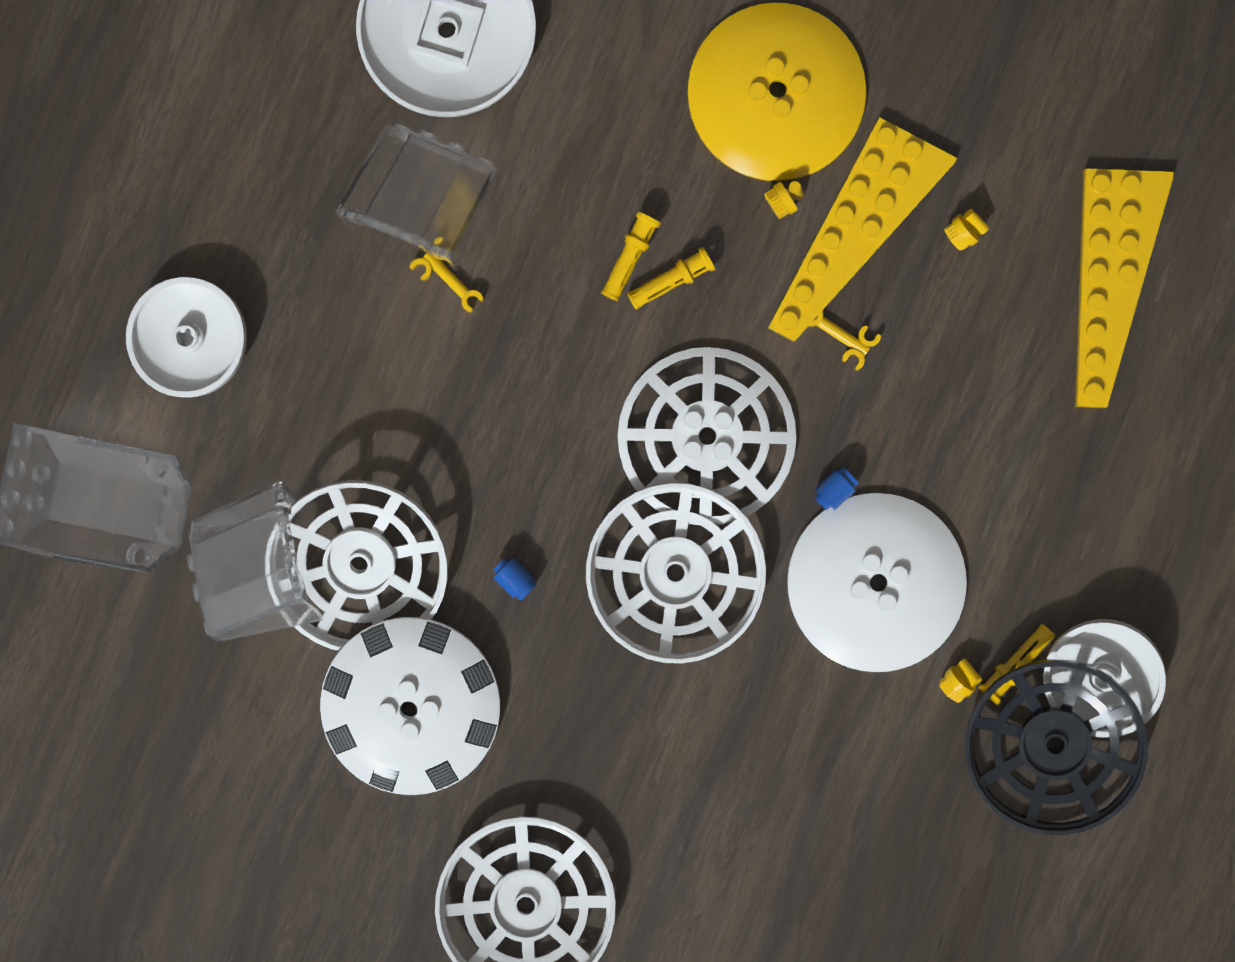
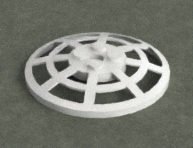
M712 347L691 348L660 360L648 369L634 384L625 400L619 419V454L623 469L637 492L666 483L682 484L673 477L685 465L694 470L701 471L700 487L709 489L723 497L731 495L747 486L758 498L752 504L740 509L745 516L756 512L775 495L790 471L796 446L795 419L790 402L782 387L759 363L727 349ZM703 356V374L685 377L669 387L656 375L662 369L678 361ZM715 357H723L739 362L754 370L760 378L748 389L732 378L715 374ZM648 383L660 396L656 399L649 412L645 429L627 428L633 404L640 391ZM703 383L702 401H697L687 406L675 394L687 386ZM715 383L728 386L739 392L741 396L730 407L721 402L714 401ZM768 386L775 392L783 408L787 422V432H770L767 415L757 399ZM667 402L679 414L673 424V428L654 429L657 416L663 405ZM749 404H751L758 417L761 431H743L738 415ZM706 427L713 429L716 433V440L710 445H705L699 440L700 430ZM627 441H645L648 458L658 474L646 487L639 480L631 464ZM654 441H672L677 457L666 468L662 466L657 456ZM743 443H760L757 458L748 470L736 457ZM769 444H787L781 470L772 485L766 490L755 476L759 473L766 460ZM726 466L740 478L729 486L712 489L713 472L721 470ZM692 494V497L700 498L699 515L707 518L715 525H723L736 520L730 513L722 516H711L712 501ZM654 495L644 499L659 512L674 510L661 503ZM691 521L688 522V524L699 525Z
M347 480L316 488L301 497L287 510L278 523L270 541L267 571L271 592L287 620L300 633L314 642L340 651L349 640L328 634L335 618L353 623L372 622L373 625L384 621L385 618L400 611L412 598L426 608L420 618L432 619L444 597L448 579V559L445 544L437 526L428 513L414 500L384 484ZM368 488L391 496L384 508L364 503L346 504L341 489ZM329 493L334 508L319 515L308 528L290 522L295 514L307 503L320 495ZM401 502L411 507L422 518L434 540L417 542L409 527L399 517L394 515ZM365 512L379 517L372 529L355 527L350 513ZM338 516L343 531L338 533L332 540L316 533L317 529L325 522ZM389 522L403 534L408 544L392 547L388 540L382 536ZM286 533L301 539L297 551L298 573L280 579L278 554L283 534ZM309 543L326 550L323 557V565L307 570L306 555ZM438 552L439 578L432 598L417 588L422 573L421 554ZM412 556L413 572L410 582L394 573L396 559ZM354 557H362L367 561L368 566L363 570H358L353 567L351 560ZM326 577L329 584L336 590L330 603L318 593L311 581ZM299 585L303 586L309 598L325 612L317 627L310 624L296 611L289 601L285 590ZM388 585L403 593L394 603L381 609L377 595L384 591ZM347 597L366 599L369 612L356 613L343 610L341 607Z
M669 483L656 485L638 491L621 501L608 513L598 527L590 544L586 561L588 596L594 612L605 630L629 651L646 659L663 663L699 661L713 656L730 646L745 632L753 621L762 602L765 589L766 565L764 552L758 535L748 518L722 495L691 484ZM669 492L680 493L678 510L658 512L645 519H642L632 506L638 501L653 495ZM692 494L702 496L717 503L736 520L721 530L707 518L690 512ZM623 513L633 528L628 531L621 541L615 558L597 556L599 546L606 531L614 520ZM677 519L674 537L659 541L649 529V526L654 523ZM691 521L703 526L714 536L699 546L695 542L686 539L688 522ZM741 530L745 531L754 551L756 578L738 575L737 558L729 539ZM639 534L649 547L642 562L624 560L629 545ZM721 545L728 559L729 574L711 571L708 555ZM679 564L683 567L684 576L680 581H671L667 577L669 566ZM595 568L613 570L614 586L622 606L610 616H607L597 594ZM622 572L640 574L643 590L630 600L623 586ZM710 583L727 586L723 599L716 609L712 611L702 598L708 590ZM736 587L754 590L753 598L746 614L738 625L728 633L718 618L723 615L730 605ZM652 599L655 603L665 607L663 624L649 620L637 609ZM691 605L694 606L703 618L690 625L674 626L676 610ZM630 615L643 627L656 633H661L659 652L647 649L633 642L622 634L616 626ZM709 626L719 639L715 644L698 651L681 654L671 653L673 635L692 634Z
M519 816L488 824L471 834L457 847L447 861L439 879L435 899V917L443 947L452 962H467L453 943L446 922V917L464 915L469 934L479 947L468 962H484L488 956L497 962H554L563 957L567 952L578 962H598L611 938L615 922L616 901L608 869L598 852L585 838L573 829L556 821L540 817ZM527 825H537L553 829L568 836L574 843L562 854L547 845L528 842ZM515 826L516 843L498 848L484 859L470 848L475 842L491 832ZM583 850L591 857L599 870L605 888V895L588 896L584 880L576 866L572 863ZM529 851L545 854L555 859L556 863L546 873L530 869ZM517 852V870L503 876L491 866L494 861L502 856ZM462 857L475 868L466 884L463 903L445 904V894L450 876ZM565 870L569 872L574 880L579 896H561L555 881ZM483 874L496 886L493 889L490 900L472 902L475 886ZM523 897L531 898L535 904L534 909L530 913L521 912L517 907L519 899ZM579 908L577 923L569 936L557 924L561 915V909ZM588 908H606V919L602 934L596 947L589 955L577 943L586 925ZM473 914H491L497 928L487 940L479 932ZM550 934L561 944L559 948L551 953L535 958L534 941ZM505 937L522 942L523 958L508 956L495 948Z

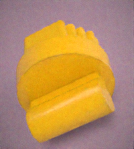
M797 181L791 182L788 189H785L783 184L779 182L773 186V189L766 192L764 196L778 219H781L787 214L791 215L798 210L793 201L802 200L804 192Z
M969 209L965 212L964 216L959 214L952 219V223L944 231L958 250H964L969 245L973 246L979 242V236L985 234L989 226L973 209Z
M963 659L957 666H951L945 672V676L940 680L939 686L947 697L960 703L965 697H969L976 690V685L982 681V678L968 660Z

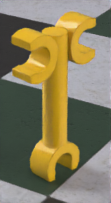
M437 238L432 242L430 250L422 258L411 262L410 268L414 270L418 265H424L426 272L420 277L423 281L431 277L433 269L462 299L463 308L467 312L472 313L473 310L467 303L468 299L474 296L483 302L484 298L480 292L469 290L441 262L448 260L452 256L453 251L449 249L445 254H438L436 249L442 240Z
M823 310L817 316V319L809 325V327L818 326L851 348L844 353L842 361L845 363L849 356H857L859 362L855 367L856 371L863 367L864 357L870 348L877 345L881 339V335L877 334L873 341H867L864 337V333L868 329L866 325L858 332L857 339L824 317Z

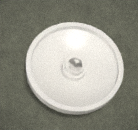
M190 277L169 279L150 288L134 306L126 329L128 355L139 376L159 392L184 398L203 396L216 391L226 384L238 370L245 354L247 342L244 318L235 301L215 284Z
M1097 619L1080 623L1067 630L1056 640L1046 660H1070L1084 663L1101 670L1115 679L1136 703L1144 724L1153 717L1163 700L1166 673L1161 654L1150 638L1139 629L1127 623L1110 619ZM1046 667L1044 668L1043 684H1069L1074 669ZM1086 673L1081 686L1082 689L1096 696L1108 710L1125 705L1122 698L1108 684ZM1045 693L1051 708H1060L1065 693ZM1077 696L1072 712L1079 715L1084 721L1100 714L1090 703ZM1132 715L1115 721L1119 736L1136 730ZM1107 726L1090 732L1091 736L1109 737Z

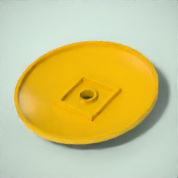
M765 3L751 6L736 12L722 21L710 32L698 49L693 60L688 82V103L691 118L699 137L708 150L732 170L745 176L765 181H789L803 178L833 162L846 149L856 134L862 120L866 102V82L863 66L848 37L837 25L820 13L789 3ZM774 82H781L786 87V94L779 98L774 97L769 91V86Z

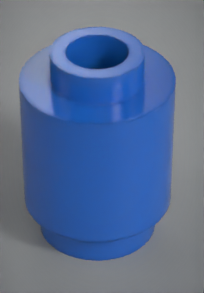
M842 467L838 471L834 470L814 489L817 492L814 498L825 510L831 507L835 511L855 492L854 488L859 483Z
M505 557L493 569L496 573L493 579L512 598L516 596L520 601L537 585L532 580L534 576L514 557L510 561Z

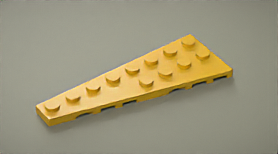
M879 117L768 329L795 342L954 165L957 158Z
M1084 169L1075 407H1108L1174 172Z

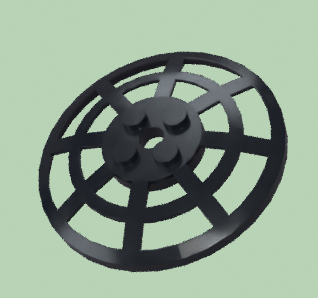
M1047 659L1030 662L1012 669L985 690L976 703L968 721L965 735V758L975 789L984 802L997 815L1012 825L1030 832L1045 835H1068L1084 832L1113 818L1128 804L1136 793L1145 773L1148 760V739L1145 724L1136 703L1115 679L1101 670L1084 663ZM1046 667L1074 669L1069 684L1046 683L1034 687L1030 686L1023 673ZM1086 673L1108 684L1122 698L1125 705L1108 710L1096 696L1082 689L1081 686ZM1012 679L1020 693L1006 704L997 720L980 717L984 706L991 696L1002 685ZM1047 692L1065 693L1060 708L1052 707L1043 709L1036 695ZM1077 696L1090 703L1100 714L1084 721L1079 715L1072 712ZM1025 701L1033 715L1027 719L1024 725L1020 726L1006 722L1012 711ZM1131 715L1138 737L1136 763L1118 757L1119 735L1115 721ZM1107 726L1110 737L1109 753L1092 747L1090 732ZM976 728L993 732L992 752L996 767L983 775H980L974 754ZM1002 734L1019 738L1020 753L1004 761L1001 750ZM1052 737H1059L1064 741V745L1061 749L1054 751L1047 747V741ZM1089 759L1105 764L1098 776L1085 785L1079 772L1085 767ZM1026 765L1033 773L1038 775L1034 789L1022 784L1011 772ZM1114 768L1130 774L1131 777L1119 796L1108 806L1098 811L1091 794L1096 792L1107 781ZM1003 777L1016 792L1031 799L1026 817L1003 805L987 786ZM1068 778L1074 789L1073 792L1064 794L1046 793L1049 780ZM1080 800L1087 814L1085 818L1068 822H1044L1038 820L1042 803L1066 804Z

